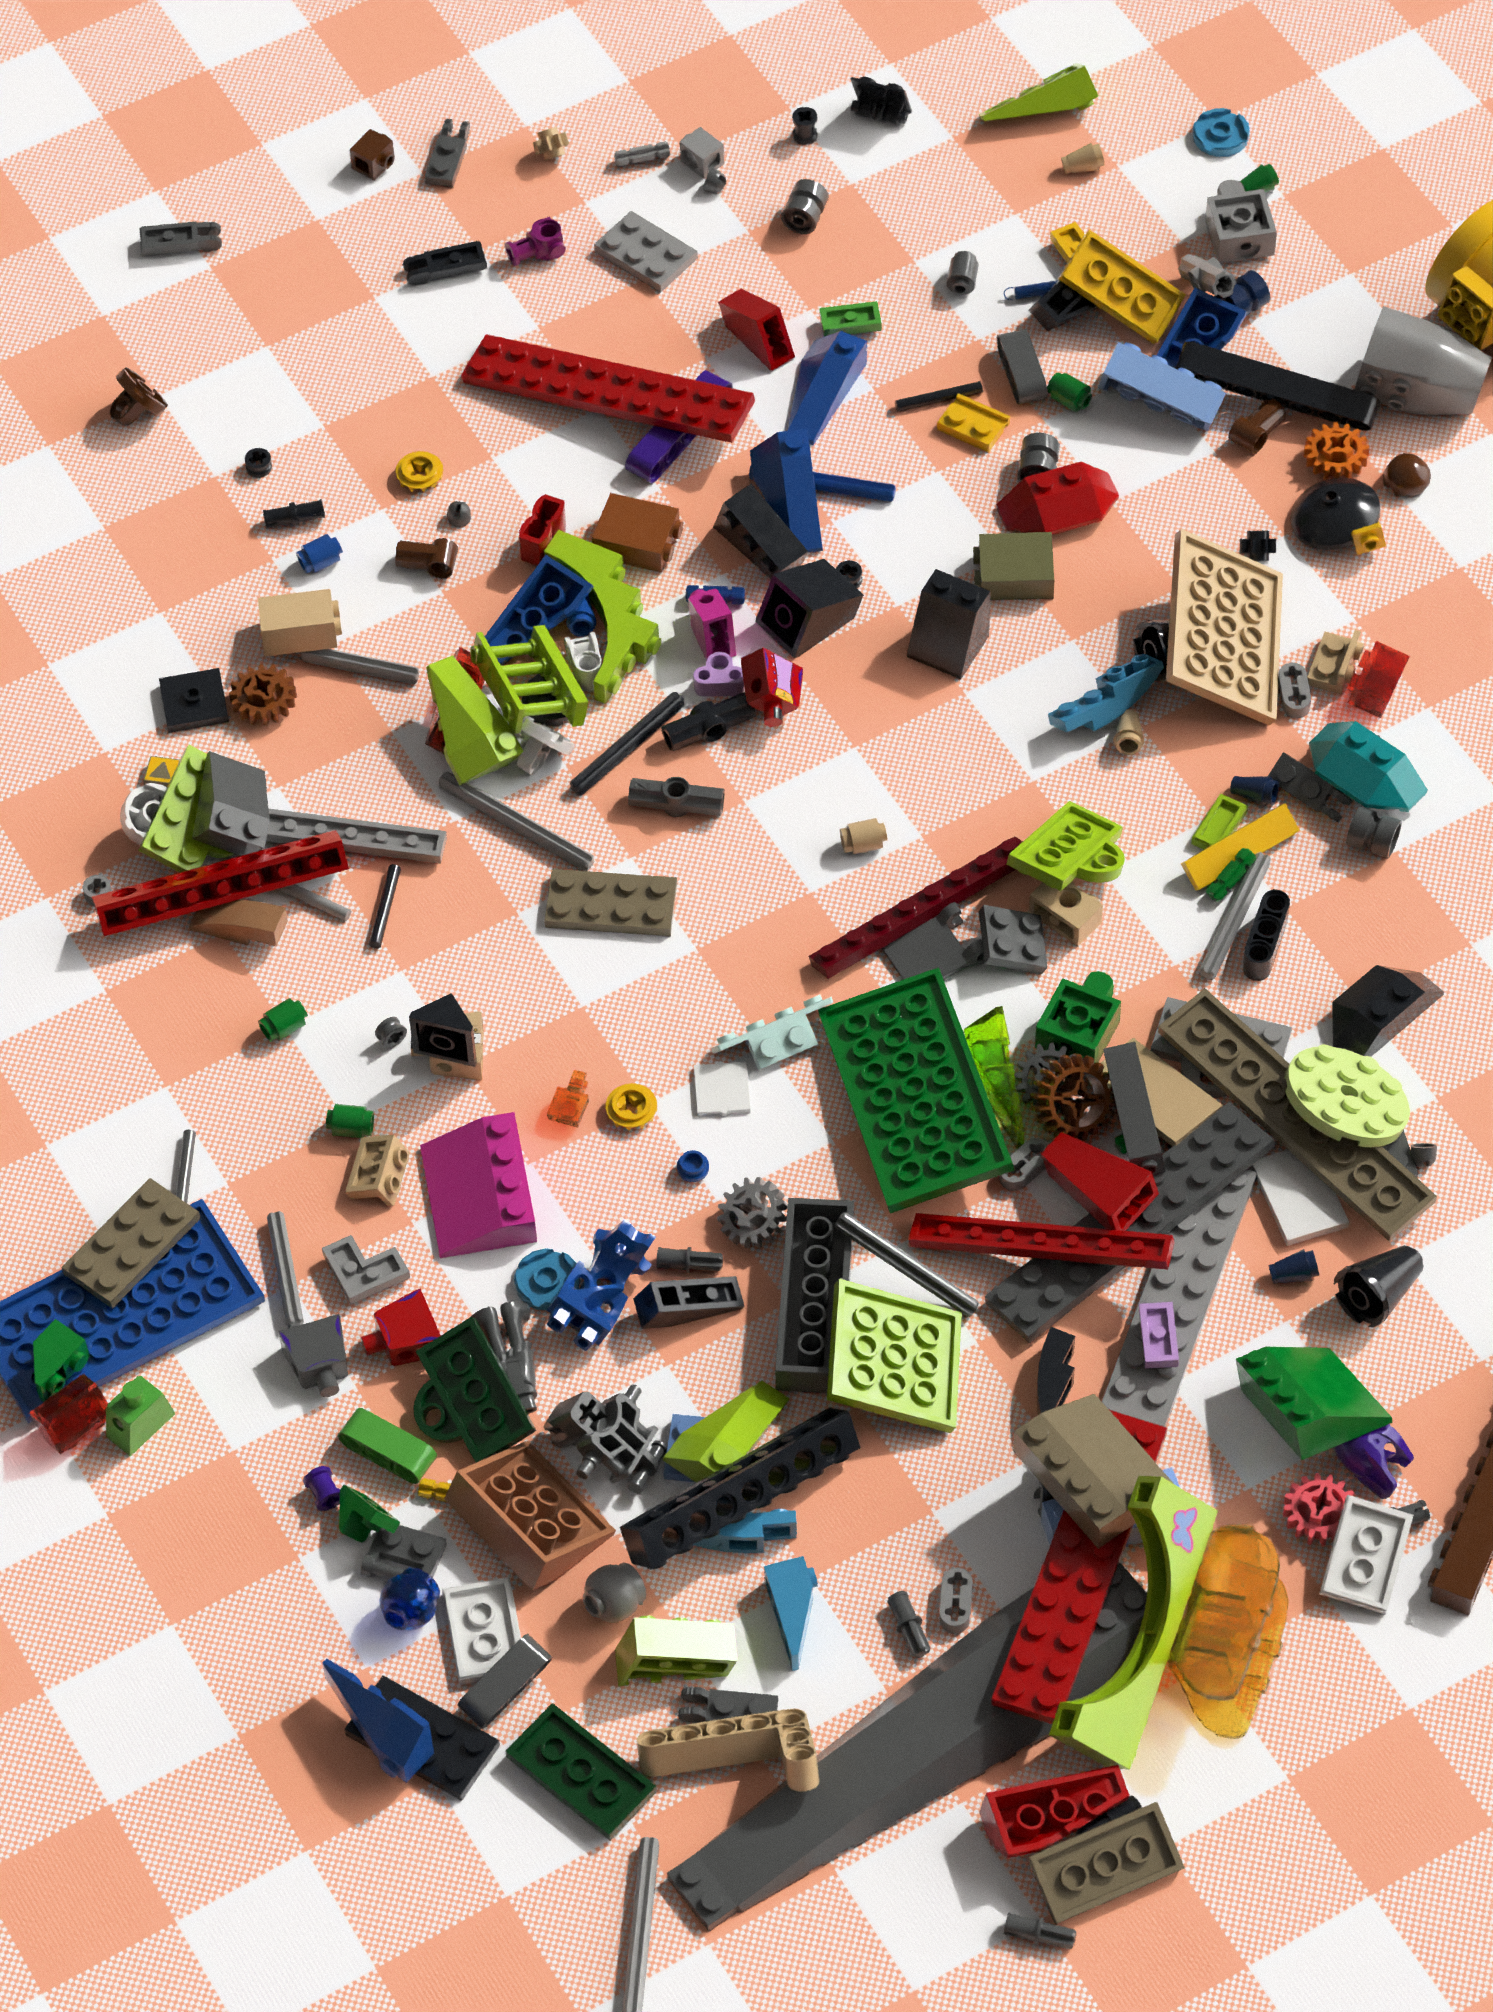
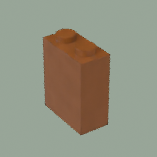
M610 492L592 535V543L623 555V564L662 573L666 561L671 562L674 541L675 539H680L684 523L680 521L679 508Z

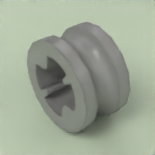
M103 875L88 877L82 886L85 901L94 906L92 896L112 891L109 879ZM98 887L102 888V889H100V893H98V894H94V893H93V892H95V888H98Z

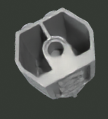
M1383 306L1367 347L1354 390L1373 395L1380 400V404L1389 406L1396 411L1429 416L1472 414L1492 357L1473 346L1458 334L1439 324Z

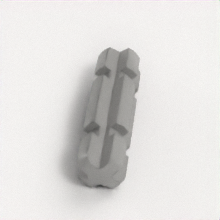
M663 141L656 143L655 146L648 144L630 148L629 151H626V149L616 151L614 153L615 164L617 167L628 166L629 163L633 165L652 161L655 157H658V159L667 158L670 155L669 144Z

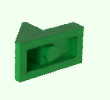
M343 1484L340 1489L339 1531L341 1534L364 1543L371 1530L379 1533L381 1528L393 1534L401 1523L397 1518L368 1495Z

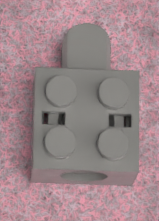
M1225 180L1221 182L1217 189V196L1207 197L1205 217L1216 259L1220 263L1274 256L1277 230L1264 189L1245 192L1240 181Z

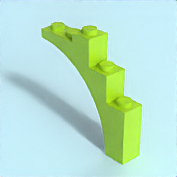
M558 530L544 550V556L551 557L594 586L588 596L604 624L607 635V647L603 663L593 681L594 698L596 701L606 704L611 695H615L619 691L622 678L626 672L630 673L636 661L646 664L651 655L657 654L662 641L659 638V625L640 617L643 611L641 591L636 587L623 583L626 570L623 568V555Z

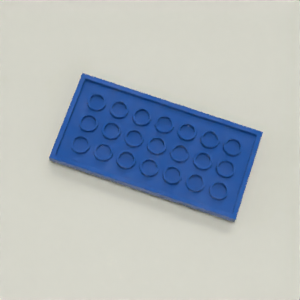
M203 1199L190 1204V1206L199 1211L201 1219L113 1309L65 1276L62 1270L0 1301V1378L28 1424L265 1302L263 1292ZM57 1319L86 1340L90 1357L83 1369L79 1372H74L65 1382L63 1389L57 1395H52L44 1403L39 1399L35 1384L33 1341Z

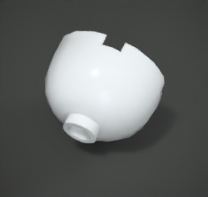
M148 783L137 789L135 788L129 793L121 807L120 822L122 829L129 839L138 845H141L167 789L164 785Z

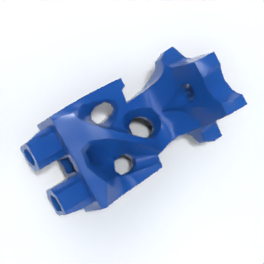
M626 1219L622 1220L610 1231L598 1228L593 1235L594 1255L589 1270L584 1267L583 1262L580 1260L577 1262L546 1310L551 1313L547 1326L560 1333L565 1330L567 1325L576 1330L578 1333L573 1341L576 1346L584 1351H588L594 1344L599 1346L612 1330L629 1298L623 1293L626 1280L633 1274L643 1275L652 1266L645 1259L644 1255L656 1236L651 1233L644 1234L637 1231ZM577 1278H582V1284L576 1290L574 1287ZM605 1279L611 1281V1284L598 1286L597 1280ZM603 1303L609 1305V1313H605L601 1309Z

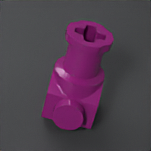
M550 216L534 222L532 230L526 232L525 238L513 243L508 241L504 244L508 259L513 266L520 265V261L532 256L536 259L540 258L550 261L561 257L566 251V247L563 244L561 225L551 219Z

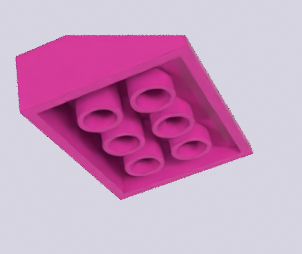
M515 1112L481 1117L420 1145L440 1258L537 1242L535 1217Z

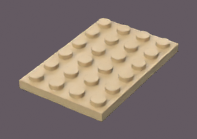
M1181 528L1174 536L1166 681L1269 726L1276 721L1283 573Z

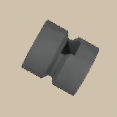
M801 179L797 181L781 213L783 224L789 230L798 234L814 232L820 220V215L829 200L828 191L815 180Z
M1035 432L1023 438L1017 472L1019 482L1025 477L1057 468L1060 443L1054 436Z
M1359 806L1350 824L1346 844L1361 850L1370 847L1372 854L1389 859L1398 841L1402 820L1388 815L1379 818L1376 811Z

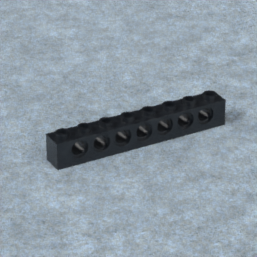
M829 1407L620 1526L631 1563L646 1567L649 1570L658 1569L667 1563L666 1560L674 1555L692 1550L693 1544L700 1540L718 1535L720 1533L719 1529L726 1525L744 1520L746 1514L752 1510L770 1505L772 1499L776 1496L796 1490L798 1484L802 1481L820 1476L828 1466L849 1459V1454L861 1448L850 1412Z

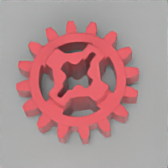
M1315 1473L1313 1481H1309L1304 1475L1301 1477V1486L1292 1483L1290 1493L1285 1494L1283 1517L1287 1518L1286 1527L1288 1529L1296 1527L1295 1537L1297 1539L1306 1535L1308 1536L1307 1544L1311 1545L1314 1539H1319L1321 1546H1325L1328 1538L1334 1541L1345 1497L1347 1495L1354 1496L1353 1490L1344 1492L1345 1481L1342 1480L1334 1484L1333 1475L1329 1474L1326 1480H1321L1319 1473ZM1322 1503H1324L1323 1509L1320 1510L1319 1515L1316 1516V1512L1318 1511V1509L1321 1508Z

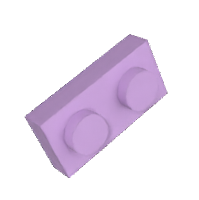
M1173 1302L1139 1304L1145 1369L1178 1367L1179 1355Z

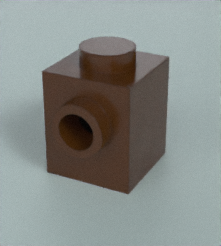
M371 128L349 149L352 170L373 181L385 169H389L395 160L393 140L387 135L380 134Z

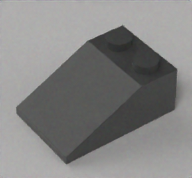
M209 751L206 756L192 839L240 856L263 850L266 844L270 820L265 770Z

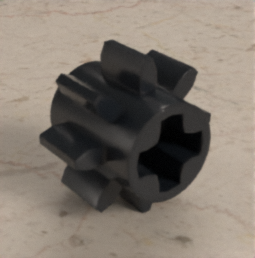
M1266 530L1247 531V539H1240V553H1247V558L1254 561H1269V553H1276V539L1269 538V531Z

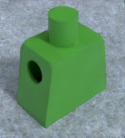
M137 1376L133 1381L125 1383L122 1391L108 1403L106 1407V1437L131 1457L175 1415V1411L159 1389L144 1377Z

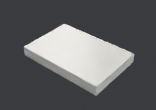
M1285 1150L1262 1157L1250 1166L1252 1171L1257 1172L1256 1180L1286 1246L1348 1228L1349 1220L1336 1193L1290 1151Z
M1347 1495L1319 1594L1385 1615L1389 1607L1413 1515Z
M510 1577L442 1589L459 1686L478 1682L521 1638Z

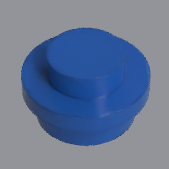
M687 1151L677 1161V1173L685 1181L698 1182L704 1179L709 1172V1161L699 1151Z

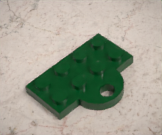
M473 1316L416 1351L430 1380L421 1387L416 1395L414 1417L420 1430L430 1438L443 1443H453L463 1439L476 1463L512 1447L537 1431L479 1323ZM433 1409H439L441 1412L440 1421L436 1425L428 1426L426 1422L427 1414Z

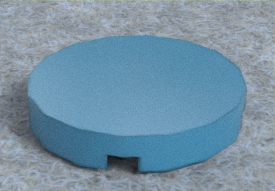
M1216 108L1205 111L1193 125V142L1198 149L1208 155L1216 157L1235 155L1247 146L1250 138L1249 123L1243 115L1231 113L1230 109Z
M544 1248L532 1251L522 1258L514 1276V1285L518 1297L530 1307L546 1311L577 1263L570 1255L564 1252L562 1254L554 1252L553 1249ZM577 1278L574 1287L576 1290L580 1287V1278Z

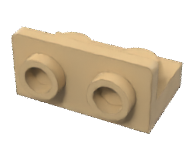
M1355 629L1352 638L1324 631L1307 676L1309 686L1342 695L1345 684H1351L1356 670V666H1353L1354 660L1360 661L1365 643L1360 642V630Z
M394 1134L361 1138L345 1193L351 1199L379 1197L387 1206H394L398 1192L401 1189L406 1165L409 1162V1150Z

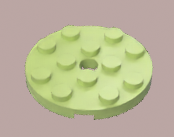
M1322 1044L1318 1047L1305 1049L1295 1055L1285 1072L1284 1078L1287 1082L1285 1092L1293 1108L1311 1126L1333 1139L1340 1141L1342 1137L1358 1141V1146L1380 1147L1395 1141L1402 1134L1408 1123L1410 1106L1402 1089V1084L1380 1067L1378 1062L1372 1057L1361 1056L1349 1050Z

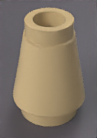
M1089 143L1061 157L1065 174L1097 171L1099 167L1105 166L1104 156L1099 143L1094 145Z
M1132 709L1126 710L1121 715L1113 738V743L1117 750L1124 755L1136 754L1144 745L1139 714Z

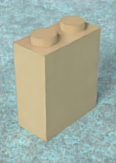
M331 589L258 597L264 657L338 648L336 636L342 635L338 600H332Z

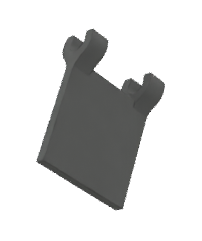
M955 902L943 908L935 918L882 947L883 952L902 979L939 967L944 980L967 966L984 963L981 939L975 940L964 950L950 930L963 923V919L960 917L962 914L961 910Z

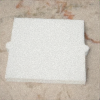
M720 1060L715 1064L694 1065L697 1116L721 1114L722 1117H726L727 1114L751 1112L747 1061L723 1063Z

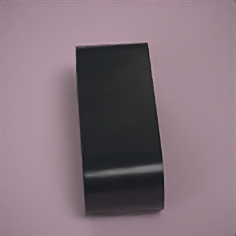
M1269 890L1263 895L1245 946L1243 972L1247 978L1253 981L1264 980L1270 975L1288 923L1290 898L1282 890Z

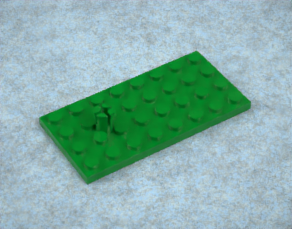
M939 967L818 1009L890 1214L1015 1170Z

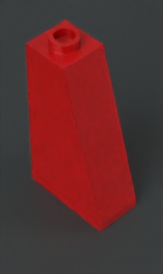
M1062 1132L1041 1153L1048 1176L1106 1229L1126 1231L1159 1195L1151 1171Z

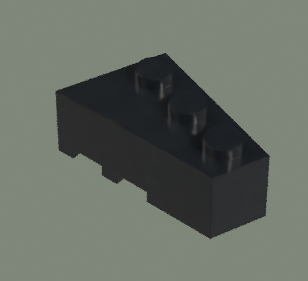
M1058 280L1028 311L1047 331H1050L1100 307Z
M749 484L723 503L713 525L716 531L770 579L775 573L802 565L808 554L807 549L752 484Z

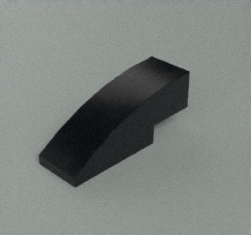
M1053 1327L1049 1329L1039 1361L1036 1398L1037 1415L1064 1405L1074 1385L1075 1367L1070 1366L1069 1363L1075 1352V1336Z

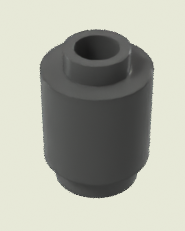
M959 251L950 260L946 285L955 294L965 295L973 292L975 289L979 263L972 252Z

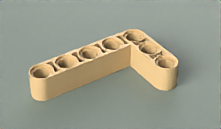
M784 1709L649 1730L641 1733L636 1740L640 1771L645 1776L658 1777L781 1757L787 1784L790 1789L799 1792L809 1791L816 1788L819 1784L816 1749L807 1714L801 1709Z

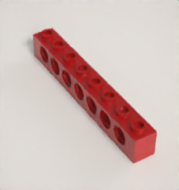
M333 830L92 896L103 936H108L345 871L349 867L342 839L338 832Z

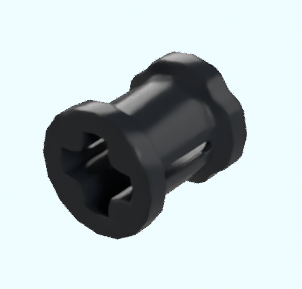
M800 107L794 110L792 114V121L795 125L793 139L797 144H812L818 138L815 127L818 114L813 108Z

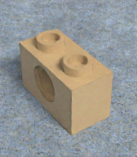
M1073 881L1062 891L1051 888L1042 882L1030 894L1029 913L1041 915V920L1044 924L1078 947L1102 923L1103 904L1094 895L1087 894L1076 887Z

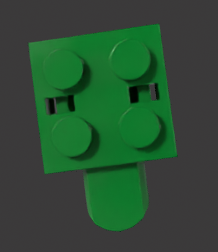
M1100 971L1091 972L1086 977L1083 985L1062 978L1036 1025L1035 1048L1037 1049V1045L1040 1044L1043 1050H1048L1050 1043H1054L1055 1051H1059L1063 1046H1066V1055L1068 1056L1077 1053L1082 1055V1058L1085 1056L1092 1057L1094 1063L1099 1062L1104 1053L1103 1049L1108 1046L1120 1023L1121 1001L1112 997L1114 983L1110 975Z

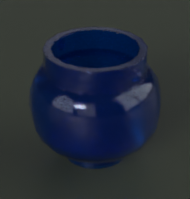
M417 1568L405 1569L401 1574L393 1576L380 1592L379 1606L385 1621L391 1627L398 1630L414 1631L423 1628L436 1612L440 1589L437 1582L428 1573Z

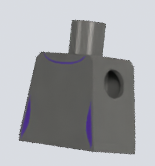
M336 1314L278 1331L282 1352L302 1388L308 1389L318 1386L322 1397H331L337 1394L340 1390L337 1380L348 1376L340 1315Z

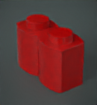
M544 494L535 502L532 516L524 521L519 530L522 561L538 565L544 557V550L558 530L566 531L564 500Z

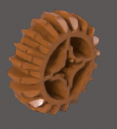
M1077 1053L1072 1054L1071 1058L1068 1055H1061L1059 1062L1056 1060L1049 1061L1050 1071L1042 1068L1039 1070L1040 1074L1044 1077L1042 1081H1033V1084L1039 1087L1038 1092L1030 1094L1031 1098L1038 1100V1103L1030 1107L1032 1111L1040 1112L1035 1119L1037 1123L1045 1124L1043 1130L1049 1134L1054 1132V1138L1061 1132L1082 1141L1088 1139V1133L1094 1136L1099 1135L1097 1125L1102 1127L1108 1126L1107 1121L1104 1119L1105 1115L1112 1116L1115 1114L1112 1109H1109V1104H1114L1115 1100L1114 1097L1110 1096V1093L1113 1091L1111 1083H1108L1110 1080L1108 1072H1103L1104 1065L1099 1062L1094 1063V1059L1089 1056L1082 1058V1055ZM1083 1074L1090 1080L1094 1094L1087 1091ZM1065 1078L1063 1086L1056 1090L1058 1084ZM1076 1095L1084 1097L1076 1098V1100L1071 1101L1063 1099L1064 1097H1071ZM1054 1102L1060 1103L1062 1115H1065L1064 1122L1057 1115ZM1091 1106L1088 1113L1083 1117L1085 1109Z

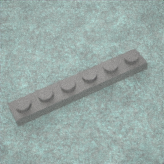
M269 808L270 820L266 838L268 842L286 844L336 830L342 839L344 851L439 864L442 862L447 841L446 831Z

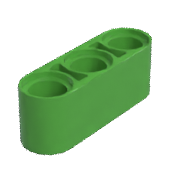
M363 1408L355 1410L337 1435L340 1442L351 1451L412 1484L419 1483L437 1458L436 1451L429 1444Z

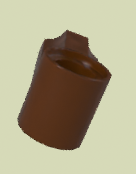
M1273 398L1265 400L1247 418L1242 416L1234 422L1229 431L1228 438L1252 454H1257L1265 445L1268 435L1286 418V411L1277 400Z
M445 538L436 539L432 544L400 540L396 547L395 564L396 567L427 570L435 578L446 579L452 576L459 548L455 542Z

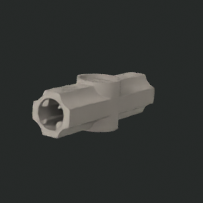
M1187 254L1181 258L1180 266L1177 269L1180 276L1188 280L1193 288L1204 292L1208 291L1223 298L1233 294L1236 280L1233 274L1223 269L1215 257L1206 261L1199 256L1195 257Z

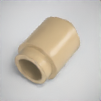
M877 818L846 824L845 828L839 829L844 853L852 852L854 855L882 849L883 842L888 840L884 823H878Z

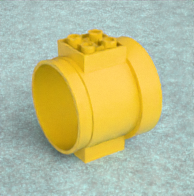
M1493 200L1471 214L1450 236L1435 258L1425 283L1427 297L1440 307L1437 316L1479 350H1483L1493 344Z

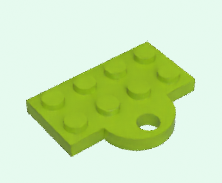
M190 744L185 748L138 849L143 854L179 873L202 867L207 855L214 858H227L234 855V853L192 839L207 754Z
M1068 801L1008 855L1007 865L1060 891L1076 877L1095 883L1115 880L1121 875L1125 861L1123 851L1114 843L1121 837L1123 826Z

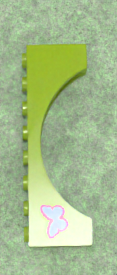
M1138 1476L1127 1507L1135 1520L1142 1538L1148 1572L1146 1606L1136 1641L1122 1666L1102 1687L1085 1697L1060 1702L1049 1733L1051 1737L1105 1767L1119 1765L1120 1769H1131L1218 1510L1162 1476Z

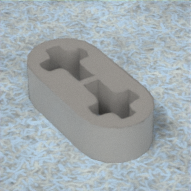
M1286 663L1280 668L1278 678L1282 709L1289 717L1302 718L1309 713L1311 704L1307 672L1298 663ZM1288 676H1294V679H1296L1295 685L1291 684V679ZM1293 696L1298 697V702L1301 705H1295V702L1292 701Z
M1040 1138L1030 1139L1010 1155L1015 1169L1011 1173L1014 1174L1020 1170V1177L1015 1175L1008 1177V1173L1000 1175L999 1181L1003 1188L1009 1191L1021 1190L1046 1169L1043 1158L1036 1155L1031 1159V1152L1035 1154L1043 1152L1049 1144L1047 1141Z
M951 1568L946 1571L942 1578L939 1621L945 1631L953 1634L965 1631L969 1626L971 1618L973 1580L971 1574L963 1568ZM954 1580L961 1581L960 1595H953ZM952 1606H959L958 1621H951Z

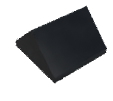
M452 993L410 1013L409 1023L413 1053L468 1066H476L477 1057L473 1026Z

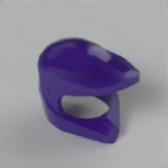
M1390 1424L1334 1447L1336 1456L1343 1466L1381 1499L1389 1498L1397 1488V1482L1387 1468V1462L1397 1463L1406 1468L1414 1459L1412 1452L1400 1433ZM1391 1443L1395 1447L1396 1453L1385 1450L1384 1446Z

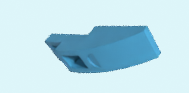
M1140 654L1134 656L1130 662L1122 666L1108 669L1105 674L1095 678L1098 689L1087 691L1083 697L1072 702H1065L1059 705L1058 709L1048 713L1050 725L1066 733L1080 726L1093 731L1104 727L1122 715L1144 695L1164 668L1163 662L1147 654Z
M779 1508L764 1513L749 1512L744 1520L728 1524L719 1529L720 1533L718 1535L702 1539L693 1545L730 1553H764V1541L797 1538L796 1510L787 1511L786 1509Z

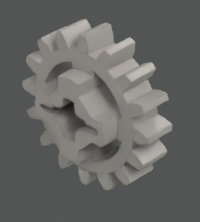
M757 1176L753 1183L746 1177L744 1178L743 1186L740 1187L736 1183L732 1184L734 1189L732 1194L728 1192L723 1193L727 1202L726 1204H718V1208L724 1214L718 1216L717 1221L724 1225L720 1230L734 1244L740 1243L744 1248L749 1249L751 1243H753L756 1247L761 1248L763 1239H767L772 1243L773 1237L771 1234L774 1231L777 1233L783 1232L778 1225L780 1222H786L787 1220L782 1211L787 1209L788 1204L782 1200L785 1197L784 1193L770 1180L765 1182L761 1177ZM766 1196H768L770 1200L771 1207L767 1206L768 1200L766 1199ZM735 1218H738L737 1225L740 1226V1230L736 1226Z

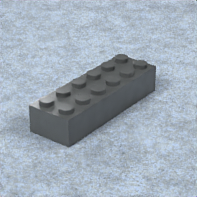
M788 1198L775 1364V1385L778 1391L827 1393L834 1284L839 1279L851 1280L853 1240L835 1228V1223L843 1212H847L854 1217V1201Z

